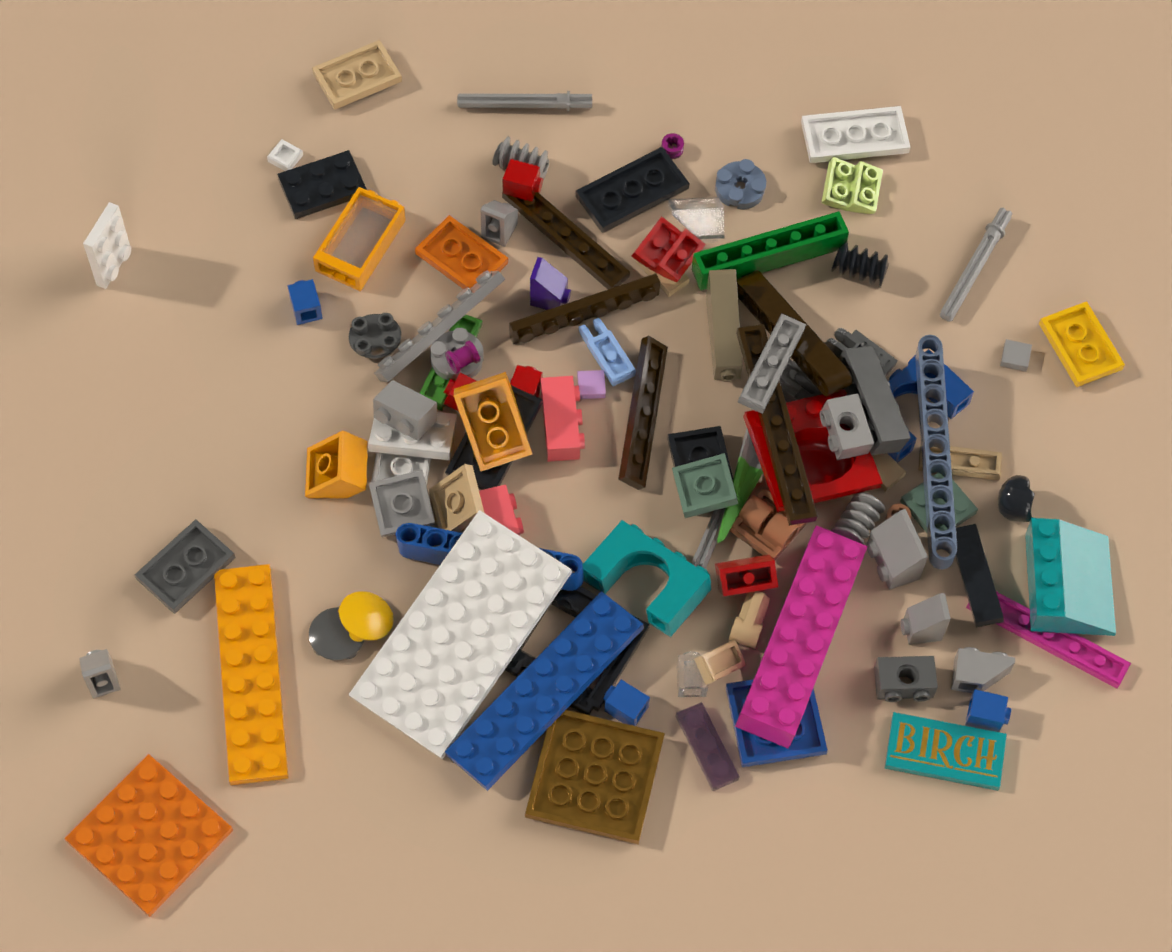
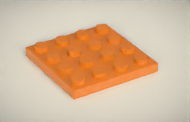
M148 754L64 839L150 917L231 834L233 828Z

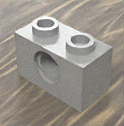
M853 394L826 401L820 411V419L822 425L827 427L829 448L832 452H835L837 460L868 454L874 445V441L859 395ZM840 424L847 425L850 431L843 430Z

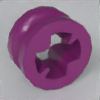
M670 133L663 137L661 147H663L671 159H676L683 154L684 140L680 135ZM668 144H670V146H672V144H676L677 148H675V146H673V149L668 148Z

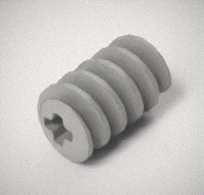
M509 136L498 145L492 160L494 166L500 164L502 169H507L510 159L540 167V177L544 180L549 168L548 151L545 150L539 156V148L535 147L532 152H529L528 143L520 149V140H516L512 146L510 145L511 138Z
M865 492L853 495L846 510L841 514V519L837 520L831 532L864 545L863 539L868 538L870 535L868 530L874 529V522L880 519L879 513H884L886 508L874 496Z

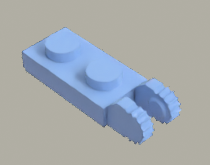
M600 318L593 320V326L598 333L596 337H593L585 324L579 326L578 329L581 337L600 368L604 370V374L612 386H616L636 375V369L612 332L606 328Z

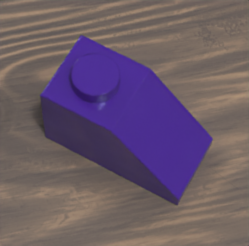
M537 257L530 277V306L549 310L569 303L571 289H568V278L545 259Z

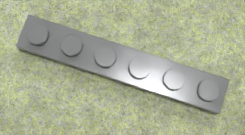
M488 270L480 274L476 278L477 283L472 288L467 287L456 296L458 299L451 306L448 304L437 312L438 317L432 323L428 321L417 330L419 334L412 340L410 338L399 345V351L393 357L388 356L378 364L379 369L374 372L377 378L383 382H389L500 285L505 280L499 271L489 272Z

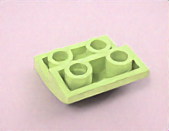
M833 157L828 164L821 203L850 212L874 214L877 209L883 169L862 161L857 165H853Z

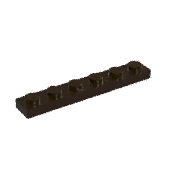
M502 192V198L518 209L521 215L607 289L620 286L630 277V271L541 194L536 192L531 202L503 194Z
M657 273L510 322L509 336L513 345L520 342L526 343L534 337L543 334H553L561 328L579 325L584 320L593 317H603L608 312L626 309L637 302L650 301L659 295L660 280Z
M650 336L641 339L618 480L637 490L646 487L668 350L666 345Z

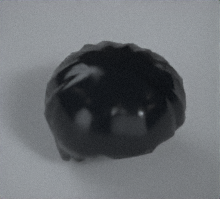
M1015 475L1008 478L999 491V512L1010 521L1030 522L1031 518H1033L1031 508L1035 494L1030 489V481L1026 476Z

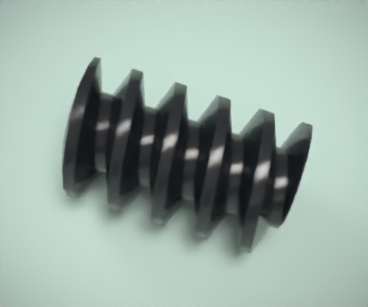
M845 241L837 251L831 272L839 266L840 275H844L849 269L850 278H854L859 273V280L864 281L869 276V283L871 285L879 279V287L881 288L889 266L888 255L885 254L881 260H878V252L875 251L871 257H868V248H865L859 254L858 245H855L850 251L848 250V242Z

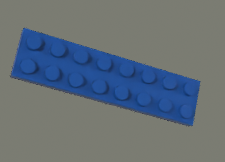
M601 591L445 751L447 757L488 791L644 629L643 623Z

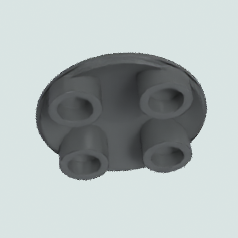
M390 313L370 314L353 319L348 338L351 348L358 355L371 359L382 358L391 354L399 346L401 329Z
M339 607L330 608L318 614L312 621L309 629V641L314 653L330 660L354 658L363 645L364 640L357 642L350 638L349 632L341 623L338 612Z

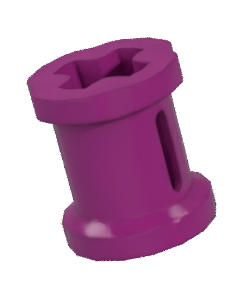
M470 340L465 342V346L453 352L450 350L445 352L446 360L455 374L459 373L461 368L473 362L476 364L480 362L479 353Z

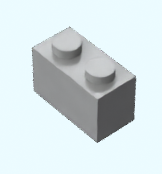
M394 380L373 399L375 419L416 440H419L437 422V402Z

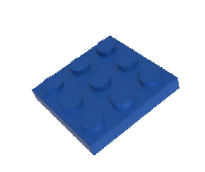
M754 679L726 683L725 688L742 767L827 754L828 750L814 688L796 735L789 749L735 727Z

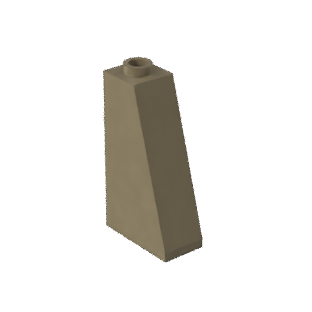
M736 269L709 270L706 306L714 380L733 381L741 378L743 366L742 352L736 334L737 329L740 328Z

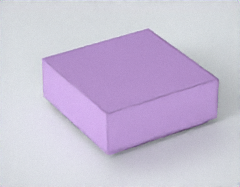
M604 370L577 371L580 399L606 397Z

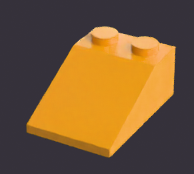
M506 372L454 389V398L480 471L532 455Z

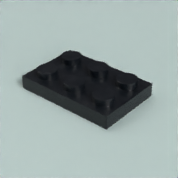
M350 150L277 174L278 181L295 219L349 202L358 187L367 190Z
M721 426L668 434L667 440L674 467L725 453L733 481Z

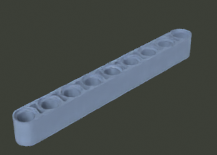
M925 335L919 340L915 361L928 554L931 565L943 570L952 565L957 553L943 345L941 340L935 335ZM924 349H931V350H933L935 353H933V354H927V353L924 352L923 350H924ZM932 373L936 378H928L925 374ZM927 398H935L938 403H930L927 401ZM934 422L937 423L940 427L932 428L928 425V423ZM930 448H939L942 453H933ZM937 472L942 474L944 478L936 479L931 474ZM941 498L946 504L938 505L933 499ZM935 524H944L947 530L940 531L935 527ZM940 549L946 550L949 556L941 557L936 551Z

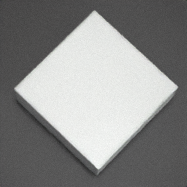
M281 139L267 156V160L274 166L287 171L293 169L302 158L303 150Z

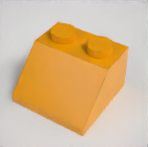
M342 430L308 447L305 497L350 498L365 491L367 484L368 441Z

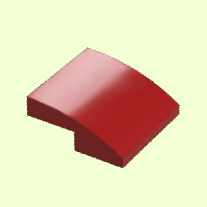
M661 216L631 257L655 273L671 281L678 282L692 264L693 253L701 251L706 244L686 228L681 232Z

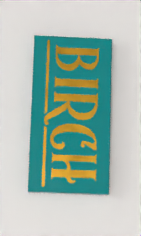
M893 712L884 769L999 791L1007 734Z

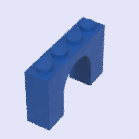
M929 349L925 351L927 354H933ZM915 356L908 362V366L903 370L897 369L889 378L890 389L894 399L904 394H918ZM944 364L947 414L952 419L970 404L974 391ZM932 373L925 374L928 378H936ZM928 398L933 403H938L935 398ZM910 431L909 435L911 438L900 452L887 453L897 463L914 449L917 438Z

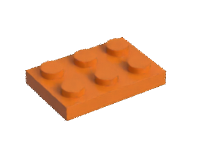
M450 215L415 248L417 256L462 289L472 288L477 283L476 278L487 270L489 272H500L508 264L507 256Z

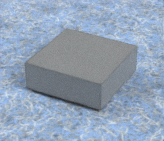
M1006 339L1000 366L1026 372L1032 345Z

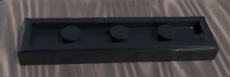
M976 524L957 527V553L955 557L975 626L978 628L1004 622L1003 613Z

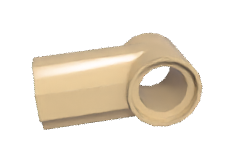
M759 591L747 593L739 617L736 616L729 641L735 639L738 644L756 649L763 629L762 623L771 598Z

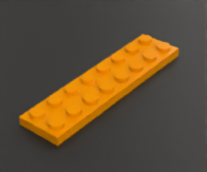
M270 564L221 569L214 575L229 783L230 785L288 779Z

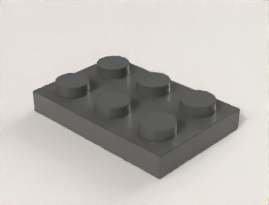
M195 519L135 574V578L175 614L204 588L219 570L224 569L236 557L226 545Z

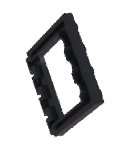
M583 587L573 591L560 589L550 605L576 618L597 595ZM542 617L505 668V671L518 677L521 671L525 670L536 659L522 649ZM635 617L643 623L644 629L607 666L594 689L592 690L587 687L571 704V708L586 715H590L593 709L596 711L600 710L605 702L603 698L612 685L616 684L648 632L650 624Z

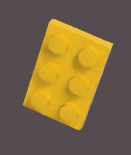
M1087 301L1040 319L1039 325L1076 387L1123 370L1125 363Z

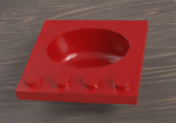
M845 389L828 397L822 394L786 402L814 503L878 489L883 484L870 451L868 454L837 460L835 452H832L829 448V433L827 427H824L821 423L820 411L827 400L847 396ZM746 411L743 418L777 512L784 511L758 411ZM840 424L843 430L850 431L847 425Z

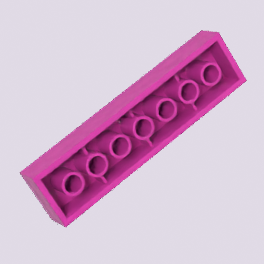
M817 525L815 526L735 727L789 749L868 546Z

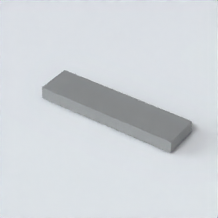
M781 314L738 399V403L763 414L805 330L806 324Z

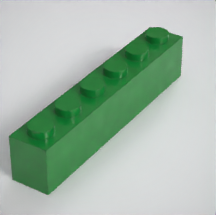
M840 211L693 253L691 270L700 291L707 289L709 270L736 269L737 279L755 270L764 273L838 251L839 247L845 241L847 242L849 230Z

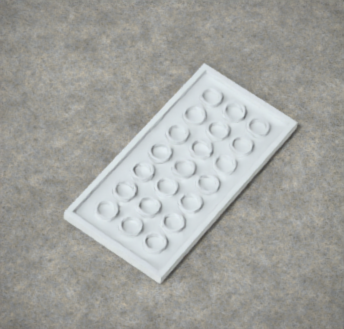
M479 510L351 690L349 696L443 759L446 755L445 751L458 738L565 584L572 570Z

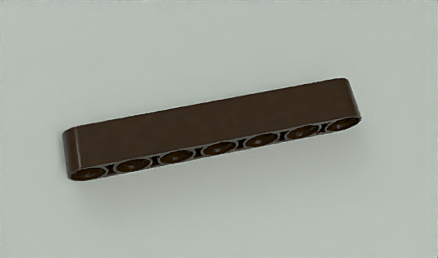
M755 270L737 279L739 300L761 324H764L765 329L770 335L781 314L806 324L791 359L824 396L828 397L852 385L851 375L845 365L760 271Z

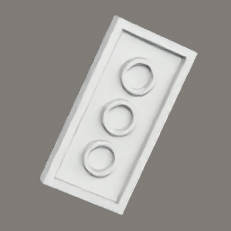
M901 106L802 116L801 119L810 163L828 162L833 157L848 160L907 154L910 152L911 147Z

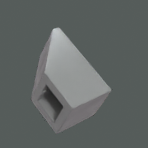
M973 647L959 648L954 658L951 690L973 693L974 689L985 691L1011 672L1016 657H1010L1003 652H980L977 648Z

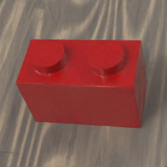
M770 555L715 563L718 590L723 597L778 588L775 560Z

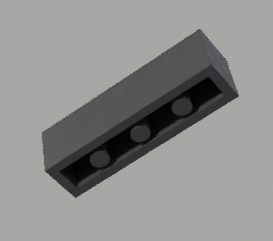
M873 346L844 349L838 359L848 369L852 379V385L845 388L847 396L859 395L874 441V445L870 450L871 455L900 452L911 437L909 429L901 416L899 405L895 401L890 389V383L882 370L879 357L876 355Z

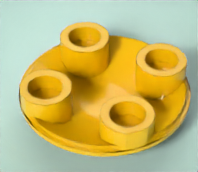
M358 591L351 593L343 599L338 608L342 625L349 632L350 638L357 642L381 639L388 635L393 626L394 618L390 606L381 597L370 592Z

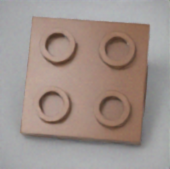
M763 488L757 496L753 495L745 503L739 513V517L735 520L729 531L760 554L770 555L776 560L804 528L806 523L789 526L785 510L777 512L771 493Z

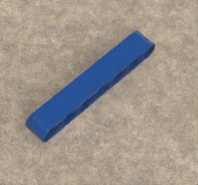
M405 523L396 530V540L399 553L403 557L441 565L463 533L414 523ZM539 548L575 572L569 576L561 589L573 591L582 586L584 580L583 563L578 556Z

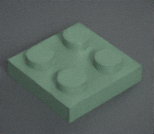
M725 453L672 468L685 518L739 504Z
M940 473L933 475L936 479L944 478ZM952 479L955 525L957 527L974 516L978 508ZM923 482L903 495L900 502L910 509L912 517L927 533ZM941 498L933 499L938 505L946 504ZM935 524L938 530H947L944 524Z

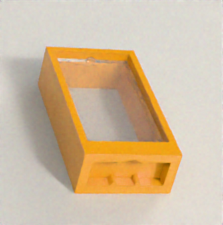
M358 187L313 257L315 271L361 292L405 223L404 206L395 200H388L379 196L375 191Z

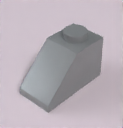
M493 200L483 205L480 209L481 237L505 247L518 224V209L508 203Z
M945 593L937 594L907 608L904 618L901 619V631L903 635H907L909 645L942 641L951 619Z
M107 649L93 650L87 653L86 656L79 658L83 678L93 699L121 690L112 659Z

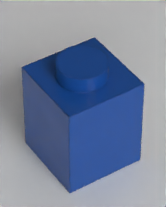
M313 279L307 281L300 280L294 284L287 285L297 325L323 319Z
M621 679L616 687L612 685L603 698L605 700V712L624 724L636 726L649 708L650 697Z
M974 689L969 701L965 725L1000 732L1003 724L1008 725L1010 720L1011 708L1007 707L1008 697Z

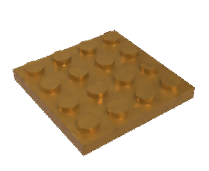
M565 710L547 729L525 811V818L639 845L665 733Z

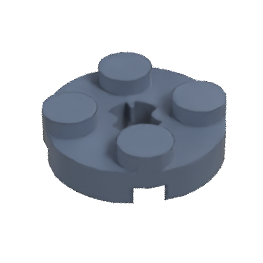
M743 159L731 162L718 170L715 192L723 204L738 206L737 209L743 210L752 208L761 202L766 190V177L762 170L755 166L751 160ZM737 182H744L745 188L740 189V186L737 188L735 185Z

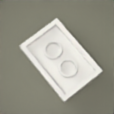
M110 202L83 243L96 285L104 289L108 287L111 281L116 279L119 267L131 254V246L119 206Z
M437 412V422L419 440L404 435L400 431L374 418L368 442V452L450 460L457 424V414Z

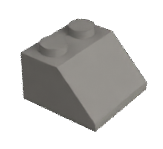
M903 509L871 530L868 542L866 543L870 557H874L878 564L877 572L882 582H886L889 590L920 580L928 558L906 509Z

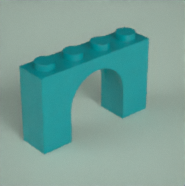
M621 520L583 563V581L606 594L627 570L635 566L652 565L660 568L668 575L669 579L665 588L647 607L646 613L649 624L671 637L712 590L710 574L702 566H694L688 562L681 553L677 551L672 552L666 548L659 539L650 538L645 535L637 525H629Z

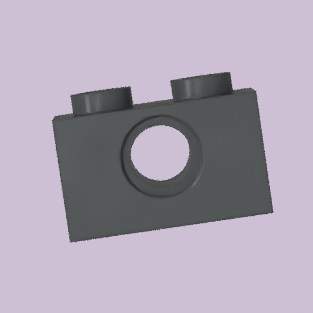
M934 656L878 657L876 660L874 673L877 699H885L887 702H898L902 699L913 698L914 701L922 702L934 698L938 688ZM900 677H908L912 683L905 684L900 680Z

